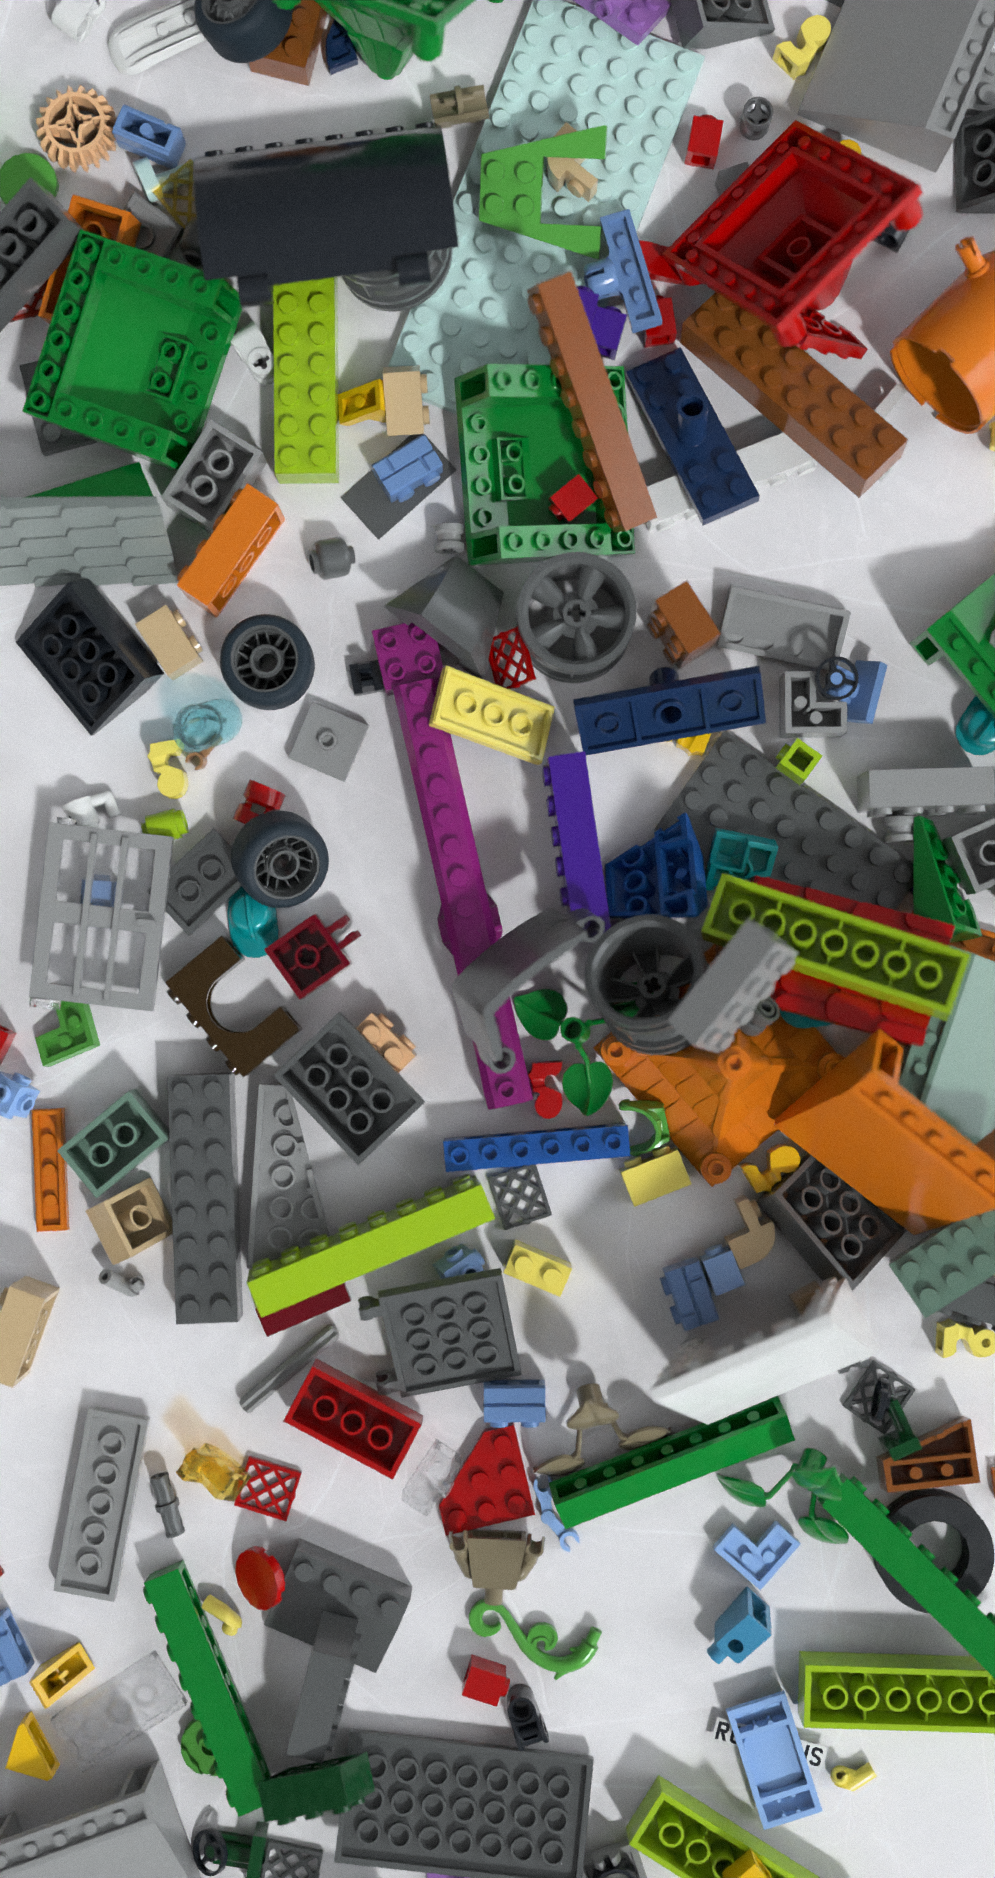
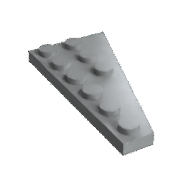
M259 1083L247 1257V1268L253 1269L252 1264L261 1259L269 1258L272 1261L281 1257V1252L290 1247L298 1245L299 1249L308 1246L310 1245V1240L316 1236L325 1233L328 1237L330 1236L293 1096L282 1085Z

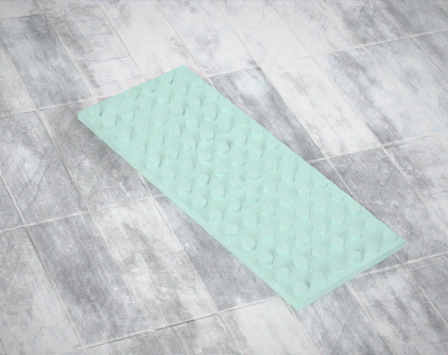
M563 0L532 1L490 107L489 118L484 122L453 201L459 247L452 248V262L448 275L441 287L429 299L410 309L388 367L420 365L421 374H427L428 393H422L423 402L457 414L454 378L486 364L550 365L551 356L547 346H544L540 339V326L537 317L532 314L528 306L527 297L529 295L527 290L570 271L576 287H586L584 266L588 263L605 259L609 255L602 230L600 259H594L479 221L481 154L554 137L565 122L576 131L607 125L606 160L585 159L581 163L584 169L598 179L597 193L589 202L582 196L581 198L574 196L567 188L566 183L559 192L555 191L547 177V157H544L541 223L601 226L600 217L630 209L637 233L703 66L704 55L650 34L637 46L586 9ZM611 297L598 300V306L602 308L608 306Z

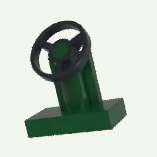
M879 1377L872 1397L871 1419L880 1422L883 1415L888 1412L896 1430L878 1437V1440L886 1454L893 1461H896L922 1449V1446L917 1436L913 1433L898 1399L891 1392H888V1380Z
M257 1821L253 1836L217 1831L213 1828L200 1831L193 1842V1857L198 1869L207 1876H215L221 1873L226 1866L247 1869L246 1878H260L269 1823ZM205 1834L207 1843L204 1846V1857L201 1859L199 1844L201 1837ZM213 1862L212 1864L220 1866L216 1871H211L205 1864Z

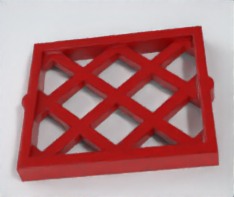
M518 626L494 636L488 658L495 684L505 687L504 683L507 677L512 681V684L505 688L511 690L536 680L530 653L523 643ZM515 632L516 636L514 642L508 639V636ZM501 639L502 641L498 649L493 644L494 641ZM506 644L512 647L509 656L503 652ZM515 651L522 654L519 663L513 660ZM501 657L507 660L504 669L499 666ZM511 664L517 668L514 676L508 673ZM522 671L524 674L527 675L526 679L519 681L518 678Z
M249 1456L243 1477L240 1480V1487L234 1505L287 1521L293 1500L296 1497V1490L302 1472ZM258 1464L270 1468L262 1472ZM253 1465L258 1474L248 1479L249 1467ZM274 1471L278 1481L269 1485L264 1476ZM279 1471L289 1473L290 1475L282 1478ZM260 1478L265 1488L255 1492L251 1483ZM294 1478L296 1481L294 1488L289 1492L284 1482ZM247 1485L252 1495L242 1499L240 1496L242 1489ZM281 1485L285 1494L276 1499L271 1489ZM268 1492L272 1501L262 1506L258 1496ZM288 1498V1508L283 1512L278 1503ZM254 1499L257 1506L248 1504L246 1502ZM274 1505L278 1513L267 1510V1508Z

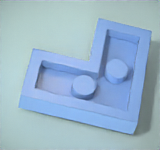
M775 1520L756 1543L732 1523L713 1545V1548L761 1591L799 1547L800 1542Z

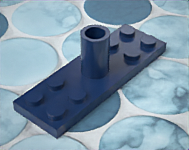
M681 347L625 371L626 379L703 526L759 501L760 495Z
M759 666L679 680V675L674 669L661 667L651 673L649 686L573 699L582 750L585 751L586 756L766 723Z

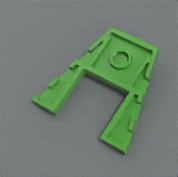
M602 125L481 154L479 221L594 259H600L602 226L541 223L544 157L606 160L608 126Z

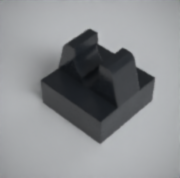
M378 660L349 665L355 696L385 691Z

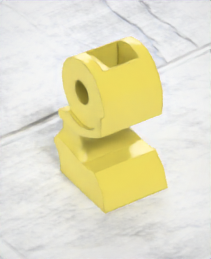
M821 15L807 18L800 26L796 39L798 48L791 41L782 42L776 46L772 60L793 80L806 74L809 65L814 60L815 54L822 51L826 46L831 32V25L828 19Z
M181 739L151 743L150 752L147 755L152 763L153 771L160 774L157 781L159 791L162 795L171 799L182 798L189 786L187 773L169 766L168 762L171 757L182 754L185 742Z
M950 1318L937 1322L935 1353L942 1358L951 1357L957 1352L956 1344L959 1339L962 1340L966 1351L975 1357H988L995 1353V1333L983 1325H973L970 1327L965 1323H960Z

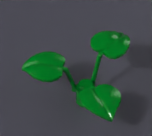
M540 989L525 995L516 996L514 998V1005L517 1016L530 1035L539 1040H552L557 1036L559 1026H561L560 1032L562 1037L575 1044V1048L583 1058L584 1064L576 1063L566 1070L562 1079L563 1091L568 1100L584 1116H590L603 1107L611 1094L613 1075L608 1065L604 1062L590 1064V1059L582 1047V1043L588 1040L590 1027L605 1023L604 1019L598 1018L583 1021L577 1017H569L562 1021L568 1013L567 1002L559 992L552 989ZM635 1001L613 1005L615 1011L633 1017L640 1010Z
M805 1448L799 1463H792L790 1470L769 1492H764L762 1487L750 1481L727 1477L718 1473V1480L726 1492L740 1503L752 1507H765L766 1500H770L793 1476L794 1481L799 1486L812 1491L809 1517L800 1516L798 1519L801 1529L810 1537L825 1543H848L849 1535L840 1524L827 1518L817 1517L815 1513L817 1496L827 1501L837 1502L841 1500L843 1495L842 1483L835 1466L824 1468L827 1457L822 1452L813 1448Z

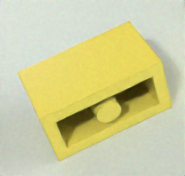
M669 1145L654 1149L652 1151L653 1156L643 1160L641 1156H637L623 1162L625 1167L620 1168L619 1171L634 1207L691 1185L679 1150L676 1147L670 1149Z
M516 1239L503 1266L504 1274L561 1297L572 1271L571 1262Z

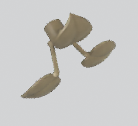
M596 1383L586 1384L576 1389L580 1408L566 1421L568 1428L577 1430L575 1451L571 1455L563 1454L553 1457L538 1467H533L532 1471L533 1473L558 1476L575 1472L583 1467L585 1464L584 1459L579 1458L581 1456L583 1430L594 1426L611 1423L618 1438L621 1440L618 1446L624 1450H634L665 1438L672 1430L671 1427L666 1429L648 1426L633 1430L628 1434L622 1432L616 1422L619 1418V1413L610 1408L608 1403H604L600 1385Z

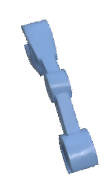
M548 1475V1483H549V1482H552V1481H553V1479H552V1477H551L550 1475ZM535 1476L533 1487L541 1504V1520L559 1537L561 1548L570 1552V1546L564 1542V1538L573 1536L580 1543L579 1534L573 1528L565 1529L562 1522L554 1515L551 1505L552 1494L548 1485L547 1488H540L537 1476Z

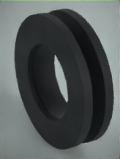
M934 1488L913 1490L892 1501L886 1507L890 1511L887 1517L894 1524L900 1521L910 1532L921 1524L932 1521L946 1523L957 1530L962 1542V1553L956 1567L950 1572L958 1579L955 1585L962 1592L969 1589L978 1597L986 1587L992 1574L994 1544L989 1529L975 1510L959 1496ZM873 1558L878 1574L892 1595L909 1608L928 1613Z

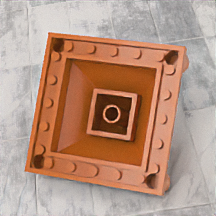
M713 944L704 952L709 966L713 964L725 947ZM690 984L679 987L680 999L684 997ZM780 1014L776 1021L768 1025L757 1036H749L738 1028L733 1035L734 1040L730 1046L719 1053L702 1049L692 1044L683 1050L667 1055H646L624 1046L614 1037L612 1032L592 1048L638 1101L650 1100L664 1104L672 1142L707 1183L713 1187L715 1184L725 1182L730 1177L734 1167L778 1131L774 1126V1122L782 1112L845 1059L841 1054L836 1053L815 1027H793L786 1023Z

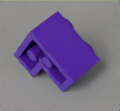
M577 286L601 357L615 360L627 314H623L620 309L613 306L599 307V294H595L588 287Z

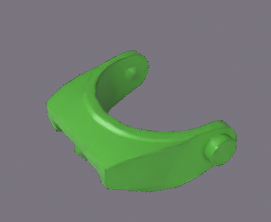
M630 1099L620 1101L618 1104L620 1110L642 1113L651 1121L655 1129V1133L649 1140L630 1146V1155L639 1156L648 1153L670 1141L671 1137L663 1103L650 1100L630 1101Z

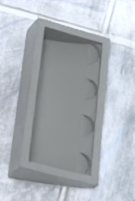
M730 585L717 647L818 668L824 660L840 656L851 612L840 608ZM834 660L835 664L838 665L839 661ZM829 662L822 667L823 670L829 671Z

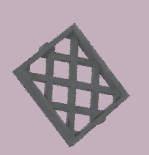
M525 1165L516 1169L511 1168L509 1171L488 1177L504 1230L530 1224L533 1221L552 1215L536 1165ZM525 1169L531 1170L526 1180L517 1176V1173ZM534 1172H535V1175H536V1178H537V1182H538L539 1187L536 1186V1185H534V1184H532V1183H530V1180H531V1178H532ZM506 1175L511 1177L506 1187L496 1182L500 1177ZM514 1179L524 1184L520 1193L509 1189ZM495 1186L504 1190L500 1199L498 1198ZM527 1186L537 1190L533 1200L523 1196ZM507 1192L517 1197L513 1207L503 1202ZM540 1194H542L546 1207L537 1203ZM521 1199L530 1204L526 1214L516 1209ZM501 1206L510 1210L506 1220ZM534 1206L544 1211L542 1215L529 1216ZM513 1213L524 1217L520 1222L514 1224L509 1222Z
M873 1360L842 1406L858 1416L864 1423H868L885 1435L893 1423L890 1418L886 1423L885 1415H883L881 1420V1426H877L870 1421L871 1412H868L867 1402L872 1401V1397L865 1396L864 1387L876 1385L878 1380L876 1370L881 1369L888 1374L886 1379L890 1384L891 1394L895 1397L905 1395L900 1402L902 1409L916 1389L897 1377L894 1372H890ZM872 1372L874 1381L865 1382ZM894 1382H900L905 1386L906 1390L895 1392ZM860 1390L861 1399L853 1400L858 1391ZM863 1403L864 1413H858L852 1408V1405Z
M269 1839L265 1861L262 1865L263 1872L261 1878H265V1873L270 1870L274 1878H285L288 1875H291L292 1878H298L294 1871L302 1866L308 1873L304 1878H319L323 1850ZM280 1848L287 1849L290 1851L283 1855ZM274 1849L279 1858L270 1862L269 1854ZM295 1853L300 1862L291 1867L286 1858ZM301 1853H306V1854H311V1855L304 1859L303 1856L301 1855ZM316 1858L318 1860L317 1868L312 1872L307 1863ZM283 1862L287 1871L278 1875L274 1866Z

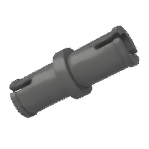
M157 1473L149 1478L157 1502L155 1509L161 1515L166 1537L174 1538L186 1531L178 1509L180 1505L179 1498L174 1496L169 1473Z

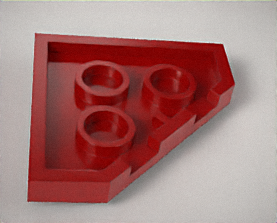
M806 306L800 312L806 325V333L803 339L796 344L798 348L802 350H808V348L815 349L824 355L834 353L843 359L848 357L862 359L868 350L851 331L841 325L838 328L831 322L823 320L825 316L818 311Z
M514 1422L508 1423V1427H491L483 1430L478 1438V1442L470 1455L467 1456L454 1481L440 1500L439 1509L446 1536L449 1535V1532L456 1534L463 1532V1530L469 1531L535 1515Z

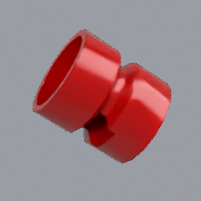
M249 779L243 793L246 800L238 804L232 819L246 824L259 814L251 811L253 804L266 808L264 813L279 811L286 795Z

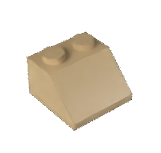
M151 1177L85 1210L112 1265L135 1256L173 1234L172 1219Z

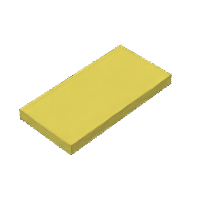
M446 665L441 671L429 726L539 765L543 762L555 706Z

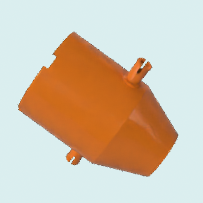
M968 236L960 241L963 247L960 244L955 246V250L966 269L892 341L894 347L890 350V357L900 380L921 406L925 403L939 413L935 418L947 427L961 433L974 434L995 415V250L982 255L975 238Z

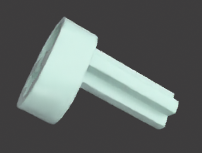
M147 157L132 162L138 181L149 203L163 199V193L193 182L194 160L155 175Z

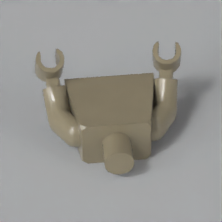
M473 1529L469 1530L468 1534L467 1530H463V1536L454 1537L453 1533L449 1532V1546L463 1575L468 1579H472V1586L485 1589V1604L497 1606L503 1603V1590H515L518 1581L525 1580L536 1565L539 1556L544 1553L545 1537L542 1536L540 1541H533L531 1533L527 1534L526 1540V1531Z

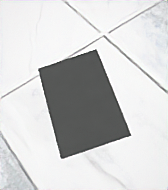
M423 434L410 435L391 453ZM428 437V441L443 464V472L440 474L441 478L436 483L428 487L422 484L414 489L415 494L406 501L399 502L397 499L391 503L371 470L341 497L345 504L378 540L457 470Z

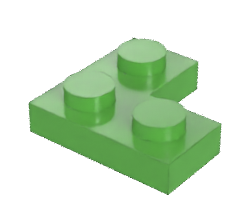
M53 1000L60 1027L35 1038L43 1066L51 1067L101 1046L89 1004Z

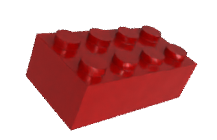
M316 1358L283 1421L393 1480L422 1426L424 1415L386 1395H379L377 1390Z

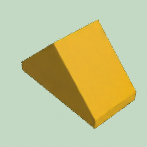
M78 1642L40 1664L29 1683L44 1709H46L93 1671L95 1667L81 1643Z
M30 1711L26 1713L17 1728L5 1769L49 1781L54 1777L60 1763L33 1712Z

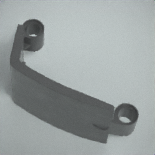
M549 908L508 932L486 949L453 982L452 992L464 1030L476 1043L482 1061L495 1073L503 1074L510 1071L515 1064L516 1055L513 1050L501 1041L494 1013L522 985L581 941L591 943L600 939L604 932L605 923L591 911L580 908L566 914H561L554 908ZM590 920V926L585 930L583 926Z

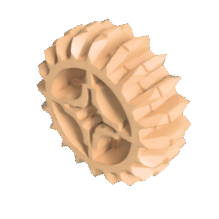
M68 85L67 93L65 94L56 89L57 98L53 100L46 97L48 107H39L42 117L36 118V124L39 128L36 134L39 141H41L40 146L42 150L48 153L47 155L53 163L57 162L63 169L69 165L71 171L75 173L79 166H82L83 170L87 173L90 164L100 168L99 160L101 158L109 161L110 156L107 151H116L114 143L116 139L112 130L117 118L115 117L113 107L108 105L107 99L103 95L98 97L97 92L93 88L86 92L85 88L80 85L77 92H74L72 87ZM79 111L91 112L95 114L96 117H92L91 114L83 115ZM77 121H78L79 124H80V125H79V130H78V136H79V137H77V135H76V133H77V128H78V123H77ZM64 141L65 144L73 143L77 148L66 147L59 142Z

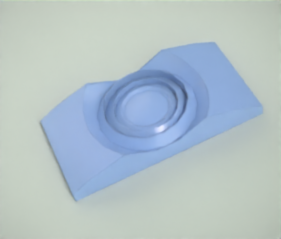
M783 1690L726 1708L763 1829L766 1830L823 1812L785 1691ZM737 1723H742L747 1726L738 1728Z

